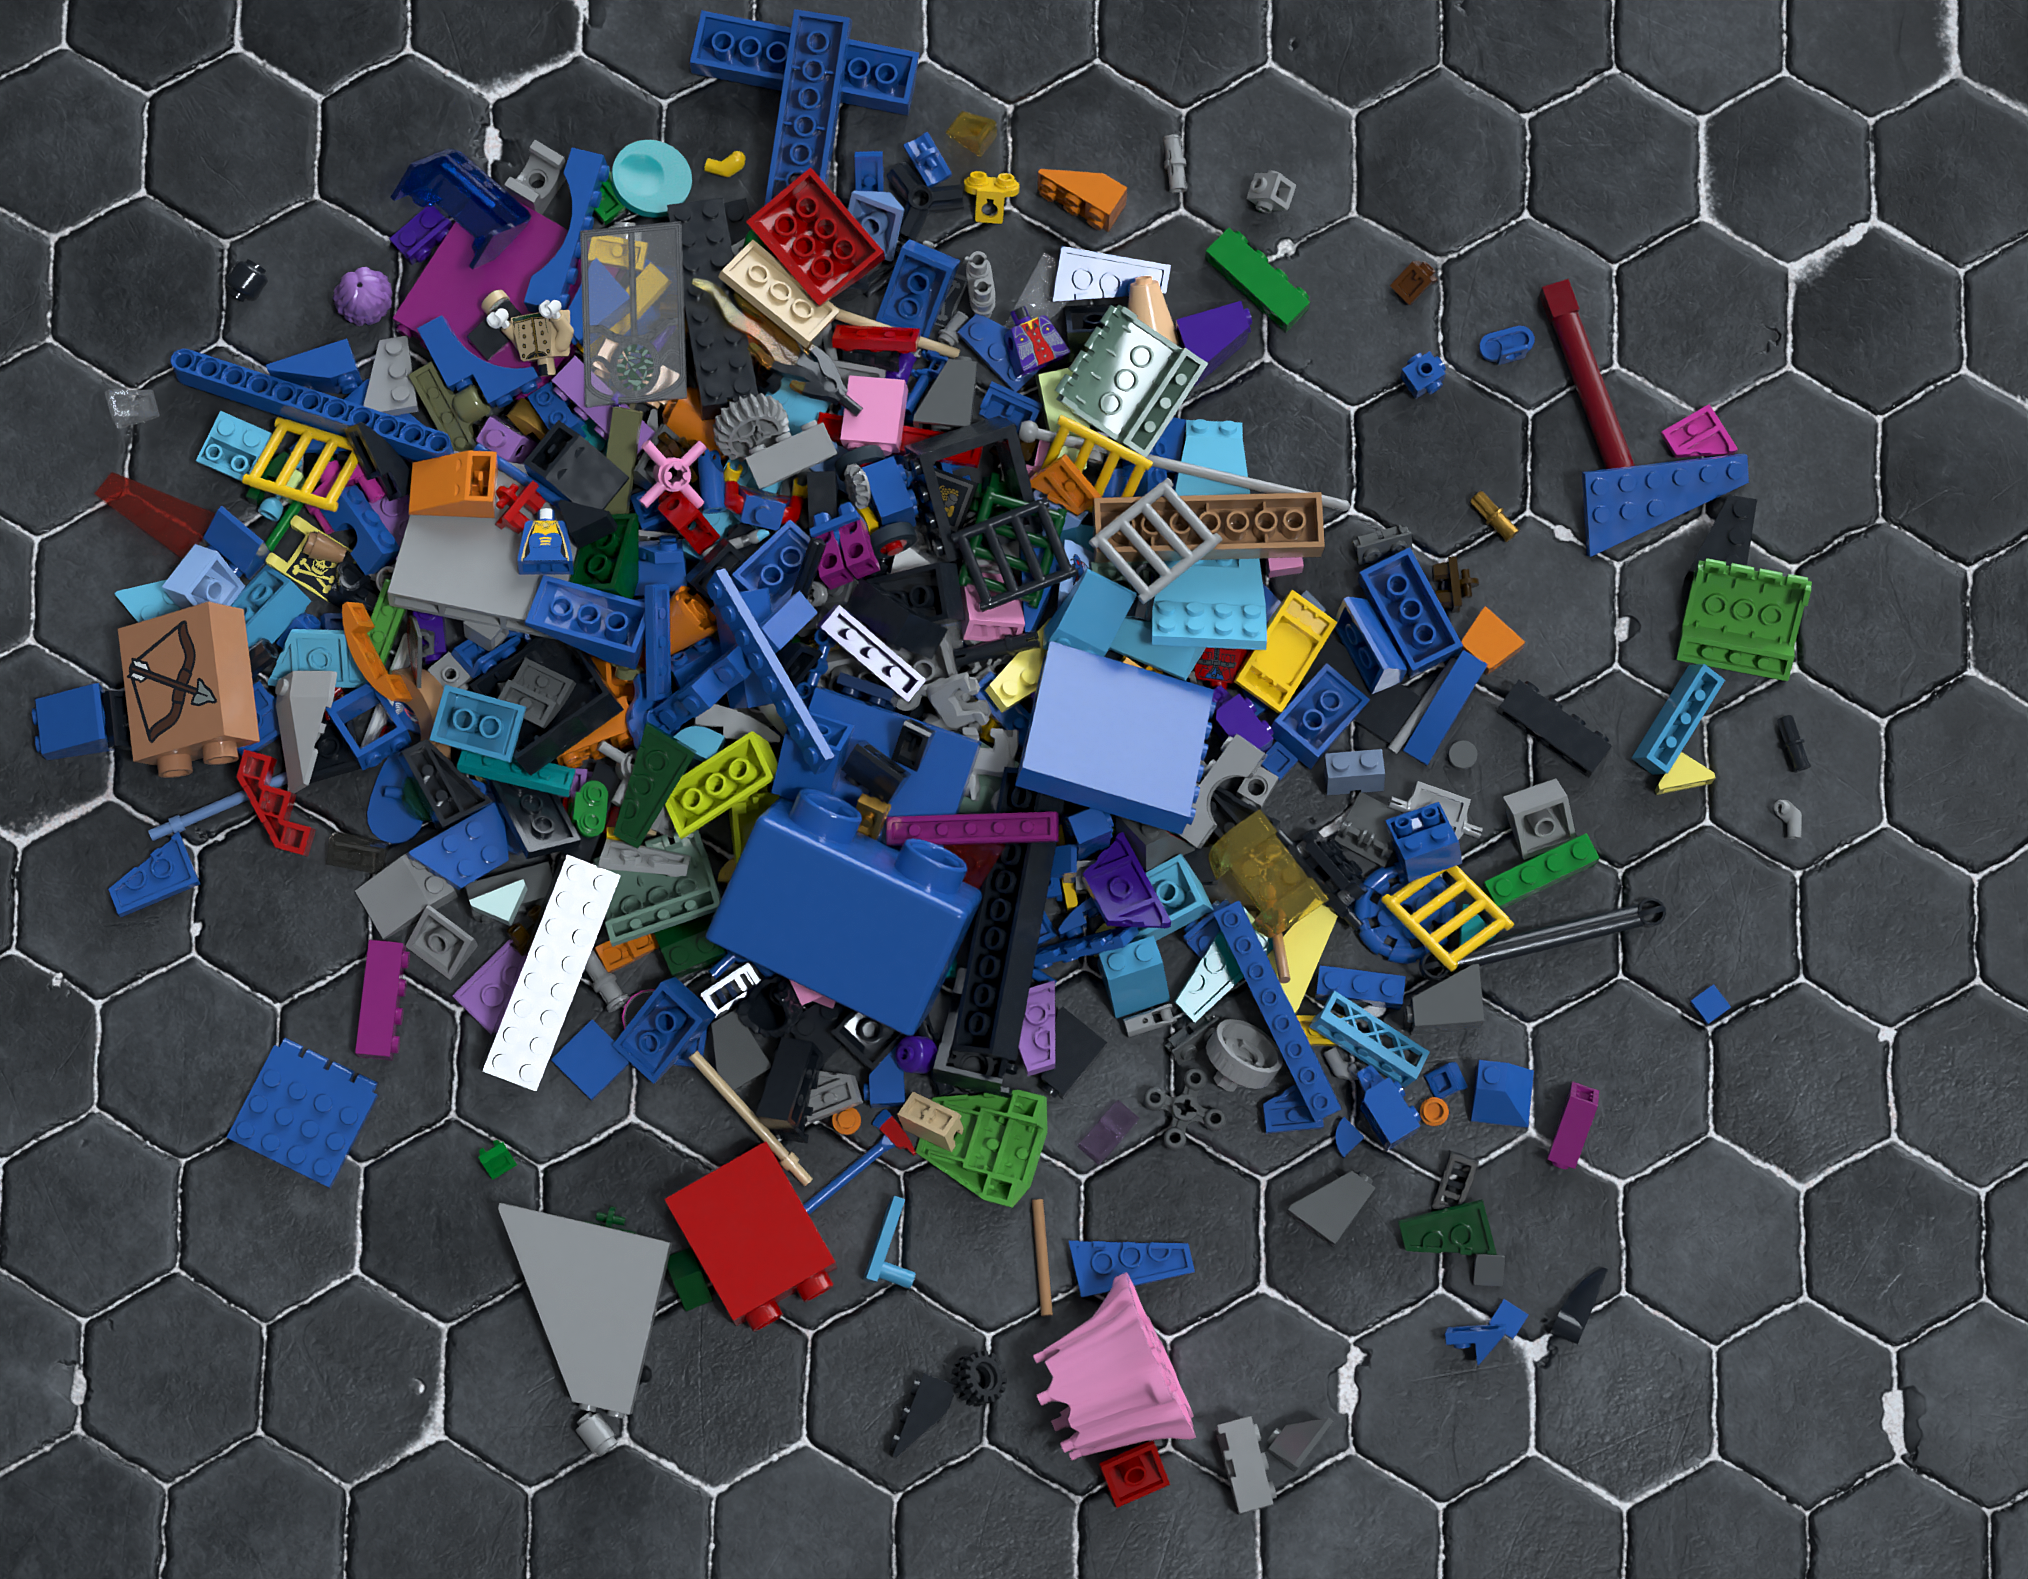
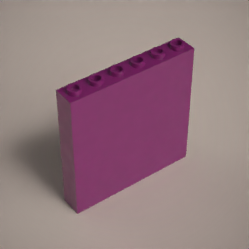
M482 180L394 315L393 321L397 327L396 331L403 336L407 335L409 339L412 336L421 341L420 345L428 350L417 328L443 315L458 340L476 357L501 367H534L538 371L537 361L523 362L511 340L487 361L468 342L467 336L488 317L481 306L484 299L493 291L503 290L522 315L533 314V312L527 310L524 304L531 277L555 257L563 245L569 230ZM588 242V255H589V250H590V245H591V243H589V242ZM582 259L578 260L576 269H578L576 283L570 285L568 292L570 295L569 306L583 282ZM604 266L618 283H620L627 272L624 269ZM570 343V353L567 357L554 359L556 375L568 364L577 350V347ZM556 375L541 377L542 382L537 384L538 388L536 390L550 381L554 386L552 379ZM536 390L525 395L521 392L515 396V401H518L520 398L529 400L528 396Z

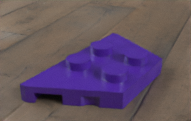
M1123 832L1119 833L1114 843L1107 850L1105 849L1098 856L1096 863L1091 864L1082 875V880L1107 926L1171 927V920Z

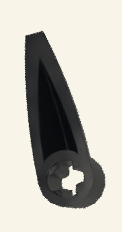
M1601 1267L1576 1286L1561 1307L1551 1334L1578 1345L1609 1269Z

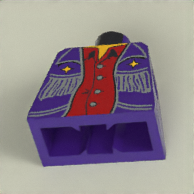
M1025 306L1010 312L1015 327L1005 334V342L1016 378L1061 361L1070 353L1069 348L1047 316L1042 315L1031 320Z

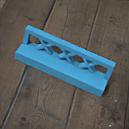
M1335 990L1330 994L1323 1010L1313 1018L1309 1026L1363 1062L1372 1065L1377 1071L1390 1077L1393 1081H1398L1404 1088L1417 1079L1430 1053ZM1335 1002L1344 1007L1347 1017L1339 1018L1330 1012ZM1363 1019L1366 1021L1370 1033L1364 1034L1359 1031L1355 1020ZM1386 1034L1391 1037L1395 1048L1387 1049L1382 1046L1379 1035ZM1411 1050L1419 1055L1415 1066L1406 1061L1403 1051Z

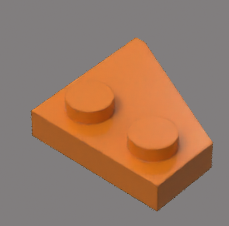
M1066 454L1029 478L1032 489L1035 488L1048 495L1047 498L1050 501L1063 505L1067 510L1077 515L1091 507L1094 498L1102 497Z

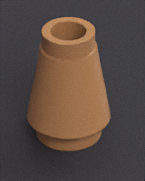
M310 531L303 553L308 554V558L340 563L344 559L347 548L319 531L317 534Z

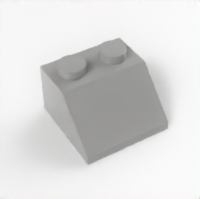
M1557 779L1503 797L1507 818L1524 860L1548 852L1576 838L1568 796Z

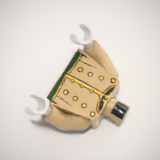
M545 300L539 306L538 313L512 317L511 321H507L509 316L505 309L491 312L487 317V323L492 328L497 329L502 326V332L512 341L523 362L537 361L539 377L556 375L554 359L567 357L570 353V343L574 334V329L570 324V310H560L562 306L557 300H553L551 303L549 300Z

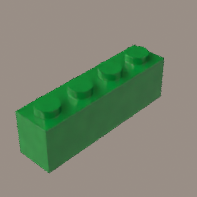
M1228 228L1206 250L1205 260L1285 333L1309 310L1310 301L1308 300L1309 296L1302 288H1295L1288 282V276L1281 269L1277 268L1275 270L1268 264V258L1260 250L1254 251L1248 245L1246 237L1239 231L1234 232Z
M1585 833L1485 881L1481 889L1502 910L1596 865L1600 858L1588 834Z

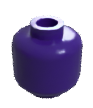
M907 1036L898 1043L895 1058L898 1066L903 1071L924 1074L934 1068L938 1050L934 1041L928 1037Z

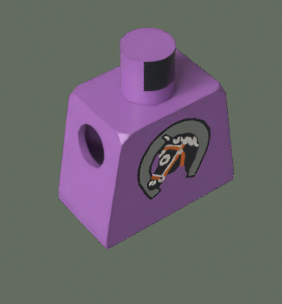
M496 415L489 417L476 439L478 443L489 450L497 452V455L503 459L517 464H523L539 444ZM522 446L521 451L516 455L517 450Z

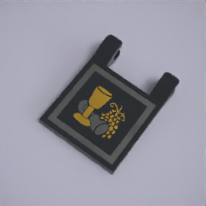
M934 467L950 529L953 534L963 529L979 483ZM916 498V500H917V505H916V506H917V509H920L921 507H920L919 499ZM916 515L915 520L921 523L919 516Z

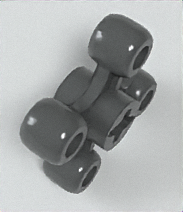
M1191 1068L1184 1075L1185 1089L1180 1096L1170 1097L1157 1087L1148 1089L1144 1094L1143 1101L1149 1110H1166L1172 1115L1173 1125L1165 1132L1163 1138L1164 1145L1171 1151H1178L1186 1144L1185 1130L1192 1122H1201L1208 1130L1213 1132L1222 1130L1226 1125L1227 1118L1223 1110L1219 1108L1205 1109L1197 1101V1095L1205 1087L1207 1081L1206 1074L1199 1068ZM1198 1076L1201 1081L1198 1084H1194L1190 1081V1077ZM1157 1095L1160 1098V1102L1152 1103L1150 1097ZM1184 1103H1188L1189 1110L1193 1111L1187 1112L1186 1116L1181 1115V1109L1177 1108L1178 1106L1183 1107ZM1218 1116L1220 1123L1213 1124L1210 1121V1117ZM1172 1135H1177L1180 1138V1142L1174 1144L1169 1138Z

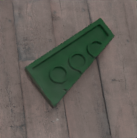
M648 721L645 725L613 835L636 849L641 845L697 752Z

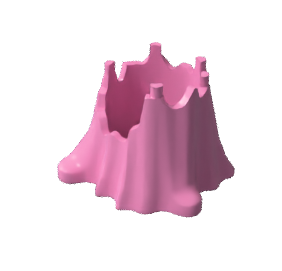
M1127 1272L1115 1277L1109 1294L1091 1319L1044 1349V1351L1033 1355L1036 1363L1048 1359L1045 1363L1053 1376L1052 1383L1048 1389L1037 1394L1040 1404L1044 1405L1050 1401H1058L1069 1405V1407L1060 1412L1061 1417L1051 1422L1055 1431L1065 1427L1077 1430L1070 1439L1060 1443L1065 1453L1072 1450V1452L1068 1453L1072 1461L1081 1456L1147 1440L1169 1438L1191 1440L1196 1438L1191 1420L1194 1417L1191 1407L1180 1386L1163 1343L1157 1336L1150 1318L1146 1315Z

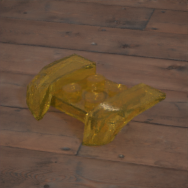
M1259 809L1229 830L1212 846L1209 861L1216 880L1228 870L1232 873L1261 912L1252 923L1253 928L1266 937L1271 938L1297 923L1329 899L1314 879L1307 877L1276 836V829L1261 809Z

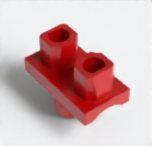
M534 480L528 486H525L518 496L515 493L519 487L514 483L509 488L499 486L495 493L499 498V501L496 503L497 508L502 510L506 505L509 506L495 523L501 530L507 526L517 534H520L524 530L525 522L530 520L519 510L524 506L535 515L545 504L546 500L536 491L539 485Z

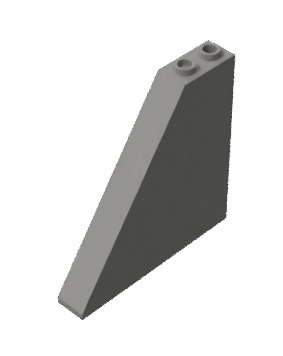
M499 1203L500 1215L572 1401L579 1403V1409L596 1412V1407L607 1409V1415L624 1419L625 1414L630 1415L633 1413L672 1242Z

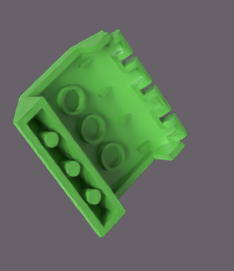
M1708 558L1705 561L1699 560L1694 571L1682 621L1676 660L1788 681L1795 657L1794 646L1804 606H1808L1812 582L1808 581V577L1788 574L1785 577L1782 576V572L1761 568L1759 571H1754V567L1734 563L1731 566H1727L1724 561Z

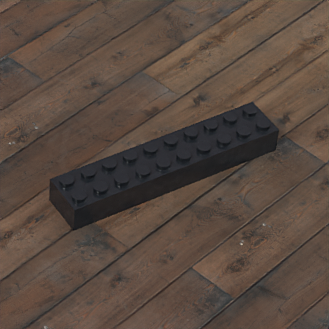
M1004 767L996 814L1057 812L1059 833L1065 800L1015 786L1019 768ZM1057 842L990 844L981 889L982 900L977 910L951 1050L974 1056L1016 1061Z

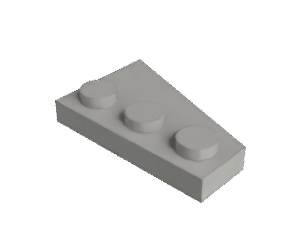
M407 335L379 340L363 406L393 416L419 412L416 390L408 376L413 372Z
M606 839L598 868L680 877L687 875L691 856L641 845L636 849L626 842Z

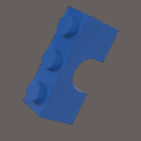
M357 485L345 487L337 500L338 509L336 512L320 509V511L335 532L355 529L357 544L350 554L365 575L378 573L382 568L391 565L399 555L400 546Z
M1320 965L1317 973L1315 999L1327 1001L1330 994L1335 990L1349 1000L1367 1002L1372 1004V1007L1400 1010L1403 1005L1406 976Z

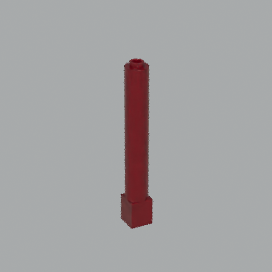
M1569 279L1542 287L1539 297L1549 324L1554 327L1606 469L1635 466L1578 314L1579 306Z

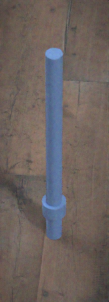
M287 772L272 777L270 786L278 788L287 784ZM242 790L181 817L179 814L168 819L169 822L150 829L148 832L152 841L173 832L174 834L178 831L182 832L186 830L185 827L250 799L245 790Z

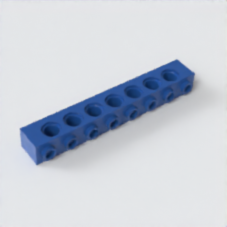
M1238 900L1214 912L1213 914L1314 1121L1318 1122L1342 1110L1242 903Z

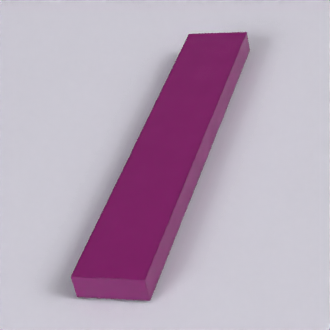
M1029 812L887 817L886 846L902 847L904 841L910 838L925 840L939 846L1058 842V813Z

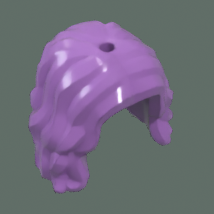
M361 267L355 272L346 273L334 289L333 300L335 301L334 304L338 314L344 316L347 321L355 323L357 326H362L364 323L372 325L379 322L392 305L391 283L388 282L387 276L380 271H373L368 267ZM359 283L362 284L361 288L357 287Z

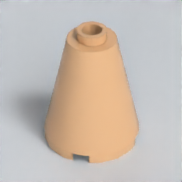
M1152 276L1135 278L1136 282L1130 284L1128 309L1138 315L1137 319L1177 346H1180L1179 338L1159 282L1152 280Z

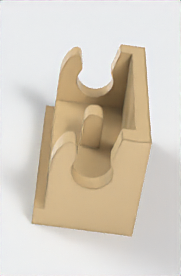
M912 1092L897 1114L904 1130L950 1152L956 1146L955 1140H953L954 1134L957 1132L962 1135L963 1125L960 1121L961 1115L915 1092Z

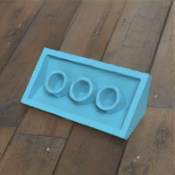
M1151 616L1150 622L1125 617L1109 649L1186 681L1206 647L1152 645Z

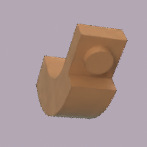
M411 667L391 671L393 675H401L413 698L411 701L404 703L414 711L418 719L421 741L428 739L451 760L450 746L430 740L444 690L443 686L431 673L422 669L421 688L416 687Z

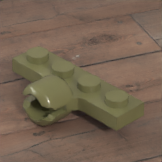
M434 361L409 374V378L437 429L450 437L453 450L458 452L474 451V448L479 443L476 441L477 437L472 425L477 420L488 415L491 410V406L488 404L480 387L471 385L458 393H453L446 385Z

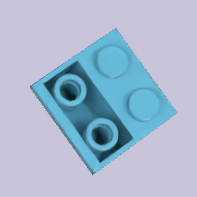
M220 411L196 462L242 482L243 476L245 474L249 475L272 433Z

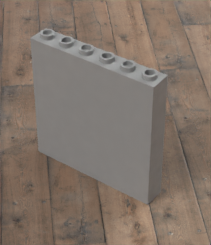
M509 462L510 464H512L513 466L527 474L524 464ZM498 469L497 489L499 486L509 488L514 483L519 487L515 493L518 496L525 486ZM547 501L541 507V509L549 508L554 510L555 521H565L561 511ZM495 505V518L410 515L388 589L389 606L555 639L525 625L543 575H519L518 554L523 531L517 534L507 526L501 530L495 525L509 507L508 505L502 510ZM524 506L519 510L530 521H538V512L534 515ZM567 527L574 566L579 547ZM571 574L547 576L569 582Z

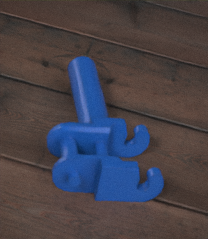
M922 350V357L932 362L928 369L911 370V375L918 379L907 399L906 414L911 415L929 382L937 379L948 361V357L940 356L936 351L928 350L926 352ZM935 364H939L936 371L932 370Z

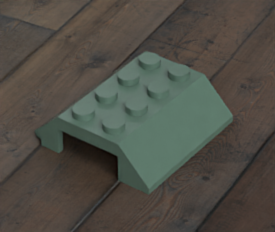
M1110 305L1100 320L1104 325L1103 329L1096 326L1084 345L1089 349L1086 353L1082 350L1079 352L1069 367V370L1073 372L1072 376L1070 377L1065 374L1056 387L1055 391L1059 394L1057 400L1075 415L1102 433L1107 434L1108 437L1147 458L1208 363L1188 349L1180 348L1137 319L1138 315L1126 307L1118 305L1116 308Z
M698 830L683 839L679 838L677 831H673L672 834L675 840L673 844H670L667 834L645 841L646 847L691 856L686 876L671 877L666 874L606 869L621 875L605 915L607 920L605 924L612 947L716 912L721 897ZM600 857L594 858L595 866H599Z

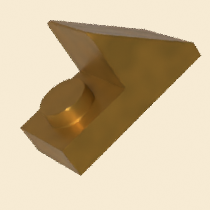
M862 793L856 809L862 815V821L857 831L877 841L891 809V804L881 802L875 797Z

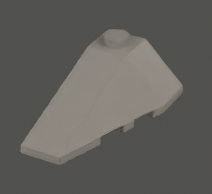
M292 671L277 682L275 693L277 694L276 710L289 791L292 793H296L309 785L318 750L314 746L320 734H324L326 724L321 723L325 708H331L337 672Z

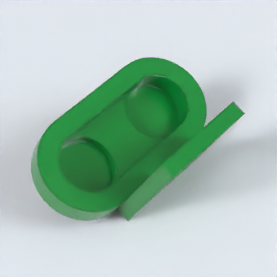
M589 781L568 800L567 814L572 824L576 822L578 832L584 837L594 838L604 830L608 803L606 787L601 782Z

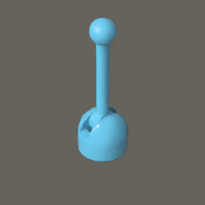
M300 460L296 469L302 466V460ZM276 495L275 497L265 499L258 512L267 519L278 521L283 512L282 503L279 501L281 496Z

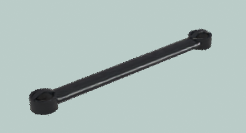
M1647 898L1636 905L1489 940L1457 962L1458 966L1454 971H1450L1440 961L1425 964L1428 957L1434 956L1429 952L1420 960L1419 970L1426 979L1437 981L1447 974L1462 971L1473 964H1479L1480 967L1642 926L1652 928L1665 919L1666 908L1659 899ZM1646 903L1656 906L1655 908L1641 911L1642 906ZM1659 913V919L1654 923H1650L1643 918L1647 915ZM1456 949L1448 950L1447 952L1450 954ZM1444 966V971L1438 976L1431 975L1427 971L1435 967Z

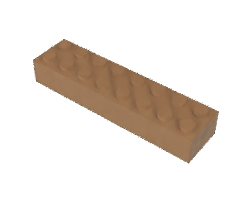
M1321 492L1180 496L1212 534L1217 533L1222 537V541L1200 560L1322 556L1325 545ZM1161 496L1151 504L1152 508L1191 552L1204 542L1164 496ZM1142 497L1094 498L1092 507L1093 537ZM1142 512L1129 522L1162 561L1182 560L1180 555ZM1120 530L1108 539V542L1126 562L1147 561ZM1098 547L1094 548L1095 563L1111 562Z

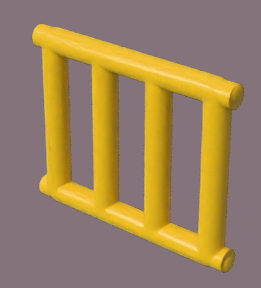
M1060 415L1057 422L1060 426L1040 471L1057 460L1069 432H1072L1085 439L1074 462L1081 473L1095 444L1110 452L1094 486L1101 496H1103L1120 457L1135 464L1121 497H1133L1145 470H1149L1152 467L1153 461L1070 418ZM1093 505L1086 510L1092 512Z
M277 417L275 420L276 429L250 474L243 476L242 483L317 508L336 512L338 509L337 500L359 463L348 438ZM289 431L301 435L276 481L272 482L261 478L286 432ZM312 439L326 443L301 490L286 486ZM337 447L352 451L327 497L324 498L311 494Z
M1457 865L1411 881L1392 896L1386 894L1381 899L1386 907L1450 971H1454L1457 968V962L1502 929L1509 930L1514 926L1509 917ZM1445 871L1457 881L1412 915L1400 905V903ZM1464 890L1476 900L1431 934L1419 924ZM1484 909L1495 919L1494 922L1450 954L1439 944L1441 940Z

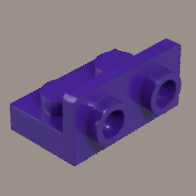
M430 203L390 237L389 240L413 266L417 261H424L431 254V249L438 243L441 244L453 225L448 218H445Z

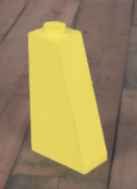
M1316 898L1283 937L1291 980L1288 983H1281L1295 1014H1297L1338 917L1334 914L1335 911L1331 906L1326 907L1323 902H1319ZM1273 949L1269 953L1268 959L1278 977Z

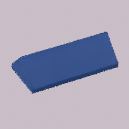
M769 588L739 592L757 624H760L772 613ZM714 602L721 653L724 655L737 643ZM755 671L745 680L727 691L731 709L773 704L769 695L764 691Z

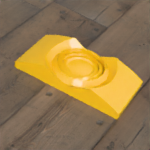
M1294 590L1289 591L1266 625V650L1252 649L1243 661L1234 682L1275 712L1281 714L1336 626L1337 621Z

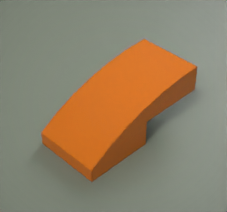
M654 933L613 947L611 942L607 941L596 946L594 952L607 972L612 973L658 949L659 944Z

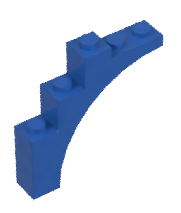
M798 591L783 601L758 626L772 650L776 653L818 612L805 596ZM735 644L690 682L660 702L653 710L659 716L662 723L670 731H673L691 718H696L710 709L729 689L745 680L754 670L750 667L741 647Z

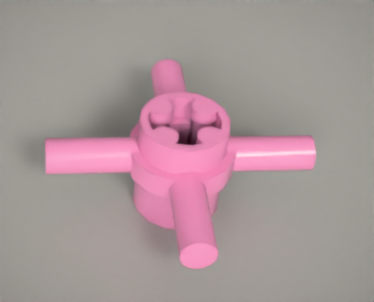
M650 440L644 442L641 448L656 463L653 469V477L657 483L639 502L645 508H648L665 490L671 492L681 491L697 509L704 504V500L689 485L691 479L689 466L707 449L701 441H698L679 459L675 457L665 458ZM673 466L677 470V475L670 480L672 473L668 470Z

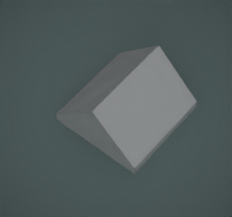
M428 905L405 947L451 980L478 947V944L473 937Z

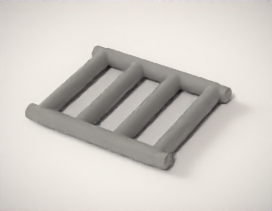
M1169 478L1159 483L1089 540V544L1095 549L1098 547L1139 593L1138 598L1142 604L1156 596L1222 541V537L1217 533L1212 534L1172 488L1174 485ZM1164 495L1204 541L1192 552L1152 508L1151 504ZM1141 512L1182 558L1171 569L1168 568L1130 525L1129 522ZM1119 530L1161 576L1150 586L1145 584L1108 542V539Z

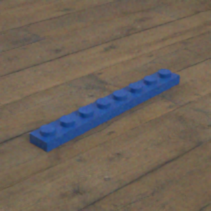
M726 569L715 571L706 585L709 597L718 607L723 621L729 626L736 643L743 650L750 667L755 671L764 691L775 705L778 715L783 719L790 731L791 738L800 748L805 762L811 767L815 775L825 772L835 757Z

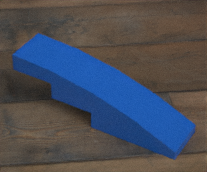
M1465 650L1462 651L1403 752L1428 766L1488 664Z

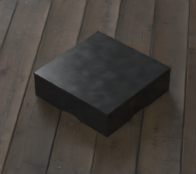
M541 636L531 640L517 654L500 662L470 684L475 693L496 698L497 683L507 682L508 679L512 681L525 658L557 672L576 683L563 707L545 729L525 719L522 721L513 756L530 776L624 710L588 653L560 640Z

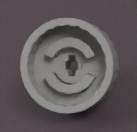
M1228 1019L1222 1021L1207 1041V1055L1216 1069H1218L1213 1079L1218 1086L1226 1091H1235L1238 1085L1253 1089L1264 1088L1269 1085L1283 1063L1281 1051L1276 1043L1259 1028L1241 1020Z

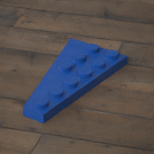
M1742 453L1582 472L1587 556L1592 557L1749 483L1747 454Z

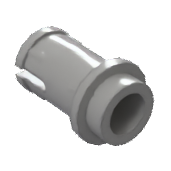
M955 311L947 326L939 331V342L949 346L957 345L959 343L958 338L960 337L957 332L970 320L969 317L960 311Z

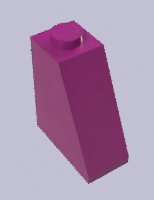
M1572 1081L1548 1153V1160L1552 1161L1554 1166L1561 1169L1576 1168L1598 1107L1599 1090Z

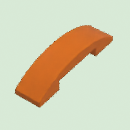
M344 603L342 605V617L347 644L363 676L380 694L389 700L397 702L411 701L413 698L401 675L388 674L367 634L375 626L363 603Z

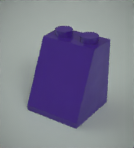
M1241 301L1176 319L1175 330L1179 338V347L1188 349L1208 363L1194 386H1197L1247 343L1248 333H1251L1250 325H1252V318L1249 309H1243Z

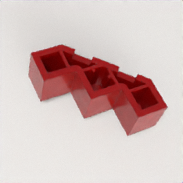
M244 749L236 777L270 835L274 846L281 850L308 857L316 829L289 822L297 794L270 786L277 759Z

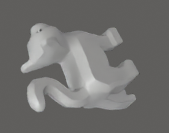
M967 672L952 675L948 678H940L930 684H924L908 702L899 698L896 706L903 711L914 710L919 706L922 695H925L937 713H924L922 716L923 722L949 731L960 730L975 721L981 726L985 725L989 721V716L992 712L987 700H978L971 703L965 702L962 694L968 693L972 696L978 694L980 689L976 677H969Z
M972 727L962 728L963 736L980 741L978 729ZM991 728L990 736L994 739L993 748L980 747L964 797H969L971 800L979 802L981 791L979 775H989L1002 779L1004 767H1015V757L1018 751V730ZM1000 789L994 793L991 799V809L995 814Z

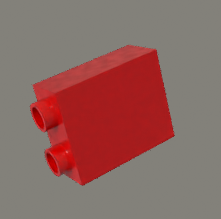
M766 1141L665 1199L736 1326L747 1321L753 1332L758 1331L783 1316V1312L777 1304L783 1299L798 1291L805 1303L820 1296L834 1286L828 1274L837 1269L836 1262Z

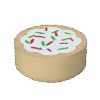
M503 290L493 291L484 299L481 308L489 315L505 300H510V298Z

